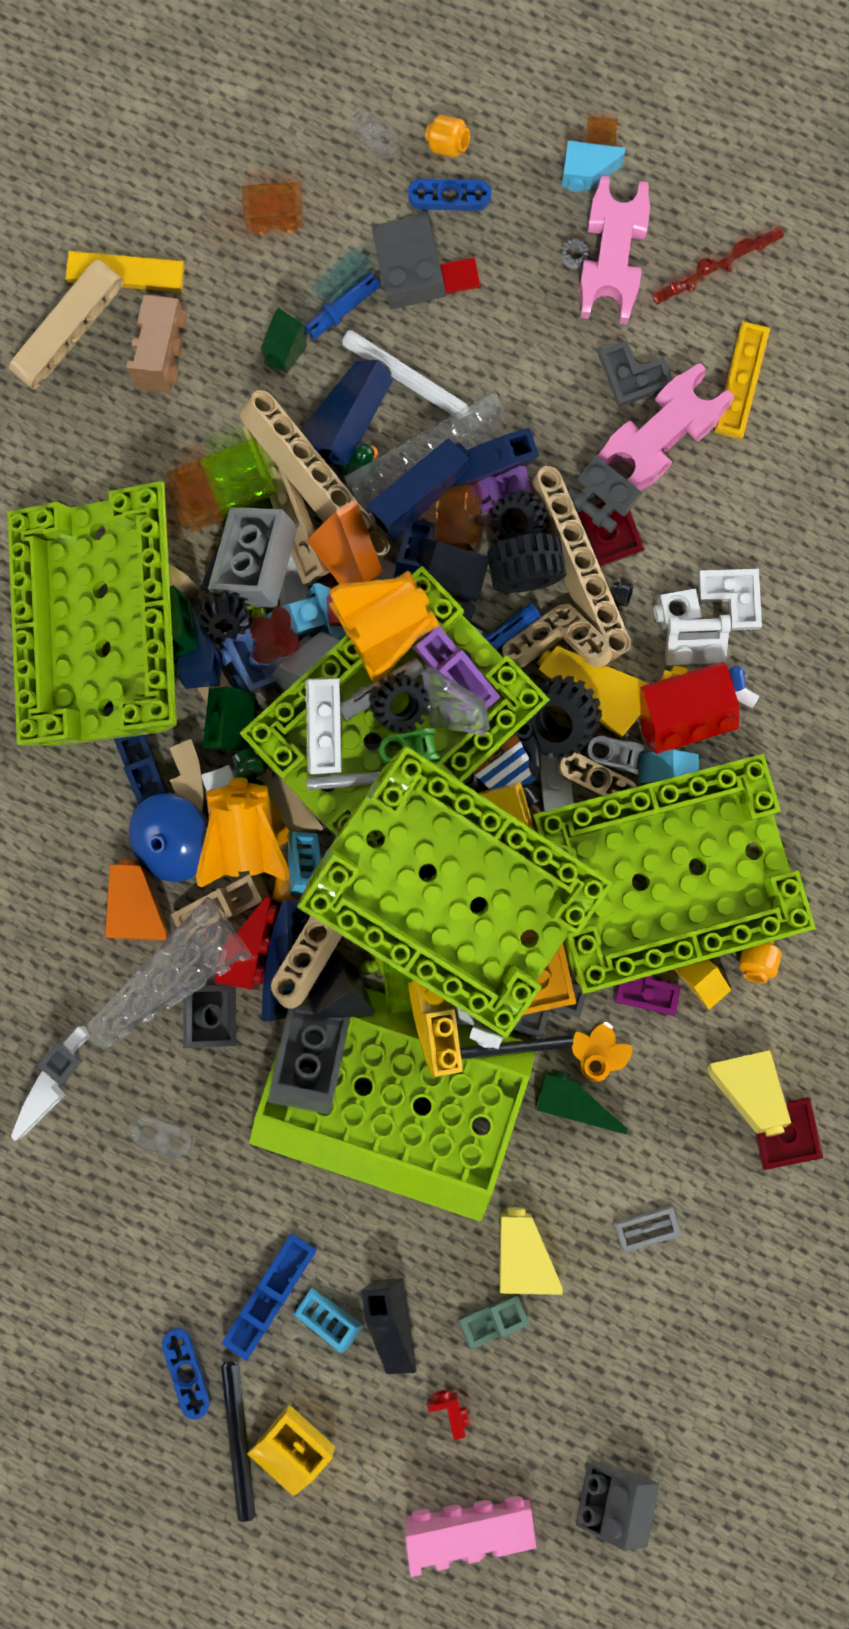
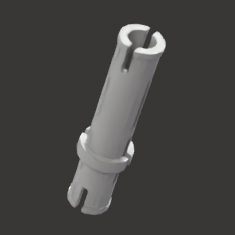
M416 657L389 673L397 676V673L407 674L415 680L425 675L424 668ZM387 675L383 677L386 681H388ZM378 681L368 687L363 685L358 688V693L340 703V715L345 722L366 710L369 706L374 705L369 701V696L376 695L372 691L374 686L377 688L381 687Z

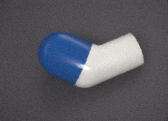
M731 667L729 674L738 701L753 708L760 695L746 688L745 671L742 667Z

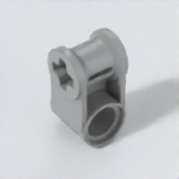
M597 736L585 746L584 756L614 772L638 776L639 771L636 767L639 754L644 750V746L636 742ZM594 744H600L605 748L606 755L604 758H597L593 755L592 746Z

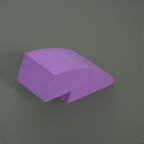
M440 626L419 637L411 646L432 672L475 717H479L500 698L499 694L462 650L455 646Z

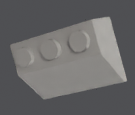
M230 508L208 586L211 592L221 595L224 590L227 596L236 593L238 600H244L248 606L277 608L297 531V525L283 509Z

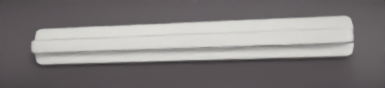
M349 330L343 337V346L365 360H378L385 366V370L391 377L457 419H462L468 409L466 403L362 336Z

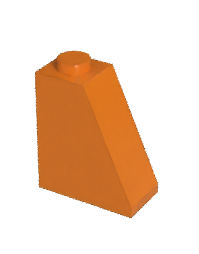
M355 500L335 511L306 540L339 584L374 581L383 573L360 508Z
M120 859L119 865L110 864L105 937L170 941L171 934L145 868L137 866V860Z

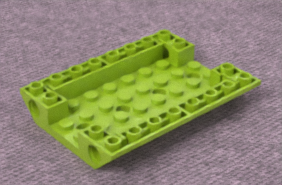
M158 481L108 491L109 500L70 508L59 502H53L7 512L17 745H71L166 732L177 725L164 482ZM101 526H104L105 534L100 540H97L96 533ZM107 584V594L100 598L99 590L102 585ZM109 642L110 652L106 657H103L102 648L105 643ZM109 701H112L113 711L109 716H106L105 706Z
M421 566L412 574L417 588L421 587L429 600V604L426 605L427 611H432L441 629L458 649L469 655L472 663L500 696L479 717H475L432 672L412 647L408 649L390 671L393 672L415 657L421 663L425 675L417 678L416 681L421 683L424 689L428 691L429 696L426 698L430 700V706H424V708L429 710L428 716L422 714L420 718L424 722L422 725L416 722L415 726L417 729L415 730L435 729L436 734L433 736L436 754L440 755V760L433 764L460 782H463L548 703L550 699L508 655L503 658L463 616L464 609ZM347 635L240 732L242 737L335 837L338 836L371 785L339 787L331 792H324L321 789L307 790L306 778L380 772L384 768L379 759L380 747L376 750L367 749L364 745L365 737L369 734H377L383 741L388 736L402 734L399 731L398 733H393L373 718V713L369 708L352 717L347 722L340 715L341 772L308 773L306 679L339 678L340 703L358 693V688L363 685L368 687L373 684L361 658L354 648L353 642ZM401 692L393 698L390 705L392 713L398 714L406 708L409 699L407 693ZM391 745L384 752L392 759L401 749ZM372 830L368 833L366 842L371 846L381 844L384 839L383 832Z
M405 745L381 770L313 871L297 907L507 1038L542 988L537 979L562 945L567 934L573 932L579 935L613 886V883ZM372 830H379L384 834L382 843L377 846H371L366 842V837ZM424 864L435 866V874L430 879L419 877V869ZM476 897L486 899V906L480 912L470 910V903ZM526 930H534L536 932V938L531 944L521 943V935Z
M764 754L533 814L535 832L613 883V886L579 935L570 932L563 942L569 967L583 994L816 929L799 870L790 872L774 814L781 812ZM750 843L756 845L759 849V856L756 860H751L746 855L745 849ZM692 859H698L702 862L703 872L700 875L691 873L689 863ZM636 874H641L646 878L647 886L643 891L636 890L632 885V878Z
M365 988L375 1013L373 1016L350 1017L330 1115L268 1102L280 1048L279 1044L254 1119L249 1144L481 1222L493 1194L530 1078L536 1051L462 1060L463 1072L433 1077L420 1044L411 1003ZM307 997L301 1005L310 1006ZM457 1023L460 1047L479 1045L476 1040L469 1038L473 1025ZM508 1036L507 1038L504 1037L501 1043L521 1040ZM361 1077L368 1078L372 1082V1091L367 1095H360L355 1090V1082ZM425 1097L431 1102V1110L427 1114L420 1115L414 1111L413 1103L417 1098ZM478 1117H485L490 1122V1128L485 1134H477L472 1129V1123Z

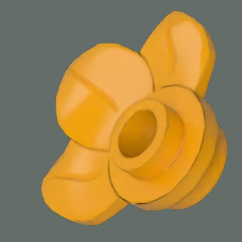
M604 1022L595 1027L590 1036L581 1032L574 1034L573 1054L581 1061V1073L590 1081L599 1082L604 1080L610 1071L623 1069L631 1058L633 1047L628 1044H616L615 1034L609 1022ZM594 1060L599 1061L601 1064L598 1072L590 1070V1063Z

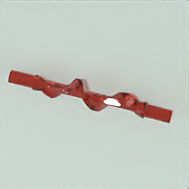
M778 226L762 236L758 235L754 239L745 238L740 240L733 247L731 255L718 262L711 258H703L699 261L695 274L682 281L671 282V285L652 294L654 302L658 305L675 295H679L683 291H694L698 280L718 269L728 272L733 271L734 260L753 250L760 251L783 238L782 228Z

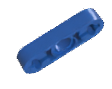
M418 179L413 181L408 188V200L412 207L419 210L480 211L489 206L492 192L489 184L482 180ZM419 189H423L424 194H426L422 200L418 199L416 195ZM433 189H437V200H433ZM451 189L458 194V197L454 201L449 202L442 198V193L445 190ZM462 189H466V201H462ZM476 190H480L483 195L479 201L474 196Z
M176 1327L169 1330L164 1336L162 1349L181 1410L187 1418L196 1420L202 1418L207 1413L211 1400L191 1336L187 1330ZM173 1335L185 1341L181 1346L182 1356L187 1353L190 1355V1357L182 1358L174 1363L173 1359H177L179 1356L177 1348L170 1347L169 1345L173 1340ZM185 1364L192 1366L195 1371V1377L190 1381L182 1380L178 1375V1368ZM197 1383L199 1387L194 1389L195 1397L197 1400L202 1399L204 1402L200 1406V1411H196L195 1407L188 1406L192 1400L190 1390L186 1393L183 1392V1389H189Z

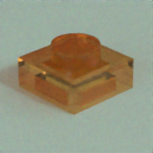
M588 117L586 143L616 147L617 118Z

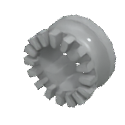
M579 239L568 240L562 249L561 257L563 263L571 269L582 267L583 261L587 260V245L583 241H579ZM576 248L578 249V254L583 256L579 260H571V255L567 254V251Z

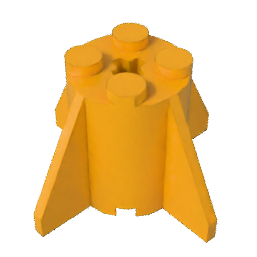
M409 571L394 579L340 584L328 591L333 600L329 603V606L344 628L348 638L353 642L354 648L373 683L386 676L419 637L439 627L432 611H427L426 605L429 604L426 594L421 587L417 588Z
M234 778L229 781V785L207 791L208 827L196 872L197 886L202 888L224 875L239 877V871H249V876L265 872L284 881L290 879L289 867L279 847L288 842L287 835L289 830L281 819L282 814L269 797L268 787L248 783L246 778Z

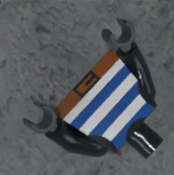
M528 720L523 728L515 732V735L499 747L462 783L479 793L521 781L528 809L537 803L539 798L530 788V785L539 779L537 774L542 768L541 751L532 732L533 728L530 721Z

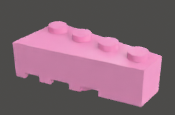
M520 1496L509 1497L505 1499V1503L493 1505L492 1501H479L474 1503V1507L461 1509L460 1505H449L444 1507L442 1512L430 1513L429 1509H419L413 1511L412 1516H406L405 1538L410 1577L422 1575L421 1568L433 1565L437 1571L450 1568L449 1564L458 1559L467 1561L470 1564L479 1562L486 1557L488 1552H492L493 1556L500 1557L536 1548L530 1500H523V1497Z

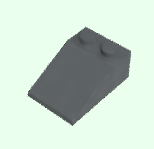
M428 213L372 227L390 310L446 296Z
M300 1005L296 1008L288 1009L268 1102L330 1115L350 1017L315 1019L310 1006Z

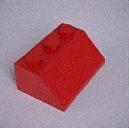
M724 661L640 687L641 734L655 754L739 729L740 705Z

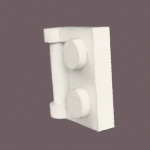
M720 615L719 618L690 620H679L678 617H669L665 653L666 665L713 664L723 661L726 663L728 638L731 631L730 615ZM712 630H718V632L680 633V634H679V632H688V631H712Z

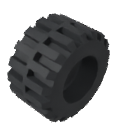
M536 533L516 536L495 544L487 551V556L490 557L489 568L492 586L497 591L518 593L538 590L559 582L567 575L561 539L556 535Z
M558 675L552 680L551 678L544 680L537 686L550 699L548 703L529 719L533 728L532 732L542 750V755L548 756L552 753L553 758L558 759L562 755L565 758L571 757L574 753L580 752L599 729L601 722L598 720L602 717V710L597 709V707L600 705V701L598 698H593L592 695L595 692L591 687L587 690L584 687L585 682L582 680L576 683L572 676H567L563 680L562 675ZM549 705L564 709L569 714L573 727L566 728L558 725L549 713Z

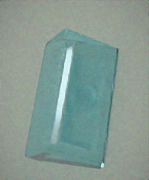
M351 248L311 286V290L326 304L330 305L372 270L371 261Z

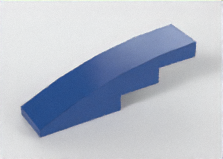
M290 1234L223 1339L222 1346L245 1361L249 1359L317 1250L294 1234Z

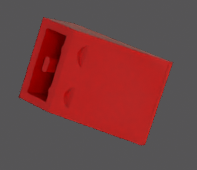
M266 897L221 951L215 978L216 983L250 990L258 989L260 984L263 985L265 974L263 961L265 954H268L271 936H269L271 924L275 925L280 910L279 907L275 906V900Z

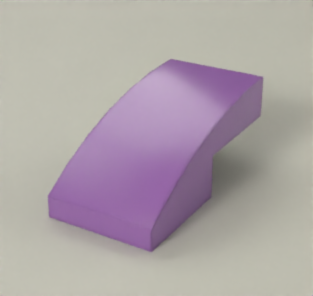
M521 465L497 477L489 476L466 488L474 515L492 511L493 507L498 506L496 503L500 499L513 492L523 490V492L531 491V495L534 494L527 469Z

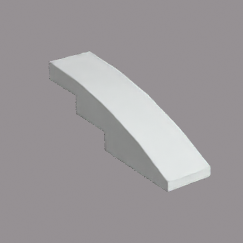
M80 1026L63 1044L74 1053L93 1034L85 1026ZM43 1071L37 1078L22 1106L11 1134V1138L14 1141L23 1138L66 1095L58 1087L59 1084Z

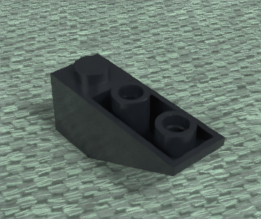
M403 1278L374 1280L361 1290L365 1322L386 1374L416 1373Z

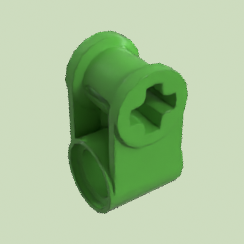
M419 729L409 733L386 737L381 742L379 749L381 763L385 766L391 760L384 752L391 745H395L400 749L406 745L430 762H438L440 755L436 754L433 736L436 734L435 729Z

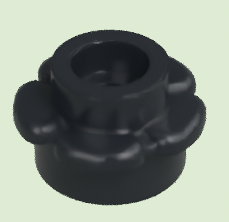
M622 579L619 583L613 584L611 595L617 607L619 605L627 607L633 594V584L627 583L626 579Z

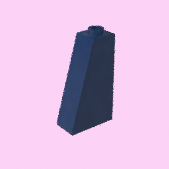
M356 360L300 429L327 464L348 465L355 448L360 443L393 381L392 377L385 370V366L378 360Z
M449 438L446 439L367 505L373 521L395 541L471 468L470 459L468 458L470 456L469 451L460 442L454 444Z

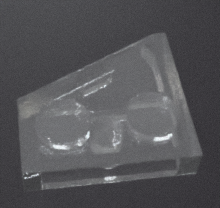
M429 667L422 672L424 688L429 694L426 698L430 700L428 710L431 727L484 735L489 730L486 701L434 668Z

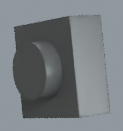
M58 1041L37 1067L61 1086L64 1085L83 1060Z

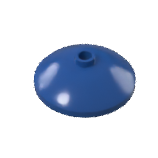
M173 793L156 794L142 801L131 817L129 825L131 848L138 862L151 875L169 882L184 881L196 875L208 823L199 808L185 797ZM158 839L161 841L162 847L159 845Z

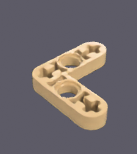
M561 604L553 608L510 639L502 648L503 656L508 655L519 668L530 663L562 639L592 667H602L608 664L612 658V650L607 639L570 604ZM578 632H588L585 638L580 640L574 639ZM538 633H548L544 639L538 641L534 640V637ZM594 645V648L601 653L592 652L591 646Z
M574 753L571 757L567 758L562 755L557 760L556 768L561 777L599 797L616 793L617 791L613 789L608 790L611 785L618 788L625 787L626 785V790L637 787L630 779L581 754ZM574 759V765L580 769H586L583 774L578 771L568 773V767L565 765V762ZM594 771H600L604 776V784L599 788H595L590 782V776Z

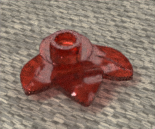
M276 606L271 614V618L257 617L251 623L250 634L253 640L257 642L251 655L255 661L269 664L278 656L286 657L297 650L299 644L298 636L291 629V616L285 608Z

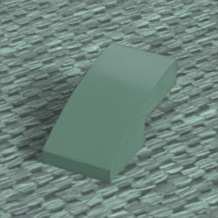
M518 1295L505 1298L457 1318L466 1344L471 1350L497 1337L503 1338L529 1325Z

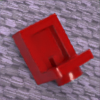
M450 1390L434 1392L432 1398L427 1399L428 1413L447 1409L453 1440L466 1438L465 1427L470 1426L466 1406L460 1408L457 1392L451 1394Z

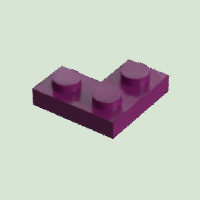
M651 975L619 984L614 1002L675 1016L681 986L653 980Z

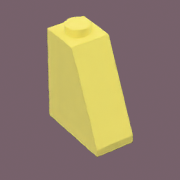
M770 1050L711 1063L708 1066L709 1076L756 1134L765 1132L766 1137L784 1133L783 1127H787L791 1120Z
M507 1208V1213H500V1293L563 1295L562 1285L531 1213H525V1208Z

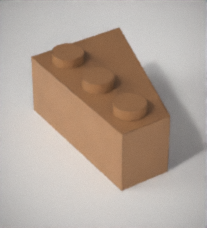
M143 295L137 320V327H139L138 339L133 338L131 344L132 349H136L134 361L128 360L126 369L136 389L171 393L172 384L177 383L178 366H175L176 356H181L182 338H179L180 328H185L186 311L182 309L177 298Z

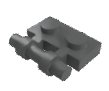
M596 455L577 479L586 488L581 493L573 487L568 490L575 509L579 512L581 510L593 519L592 523L599 528H605L610 533L617 526V522L610 518L613 512L616 510L625 517L643 494L641 490ZM595 494L606 502L602 509H599L590 502Z

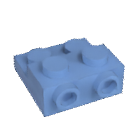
M253 627L245 630V634H238L236 641L226 638L224 643L221 642V649L218 650L223 666L229 665L233 676H231L232 687L255 694L269 690L274 684H277L275 678L271 676L277 668L275 662L286 652H289L291 655L294 654L290 644L262 651Z

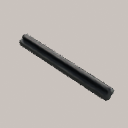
M229 1361L221 1365L237 1518L239 1522L252 1521L256 1514L250 1460L247 1454L248 1443L238 1362Z

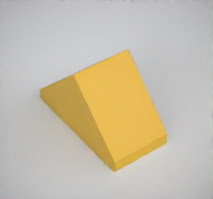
M709 959L673 969L708 1010L731 991L719 969Z

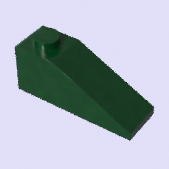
M552 1069L551 1074H543L535 1105L537 1111L627 1134L628 1128L575 1081L569 1080V1073Z

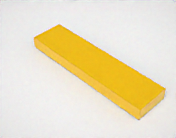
M68 252L65 277L67 283H76L86 269L99 259L123 278L122 288L182 293L185 268L183 261Z
M742 321L724 391L729 390L734 395L733 403L719 419L714 433L743 439L770 328Z

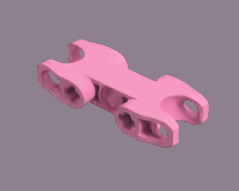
M601 176L597 192L592 200L587 231L589 233L601 234L600 254L598 262L583 261L579 287L581 302L580 318L589 319L593 301L596 298L610 296L620 306L619 323L628 324L632 306L636 301L642 270L639 267L628 266L631 238L645 240L650 214L648 182L640 181L636 197L632 201L621 203L613 199L609 192V177Z
M699 363L676 376L660 391L655 401L662 409L640 429L632 421L626 422L610 437L597 457L609 466L619 461L630 464L634 469V473L627 480L639 490H643L656 482L671 466L672 461L665 453L687 433L695 441L705 437L717 425L719 419L733 403L734 395L727 390L713 400H702L697 397L693 390L704 378L706 370Z

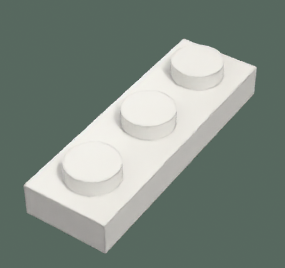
M339 678L306 679L308 773L341 772Z

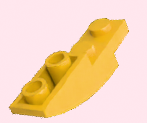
M412 979V982L408 983L413 1016L431 1075L435 1077L463 1072L455 1009H450L448 1001Z

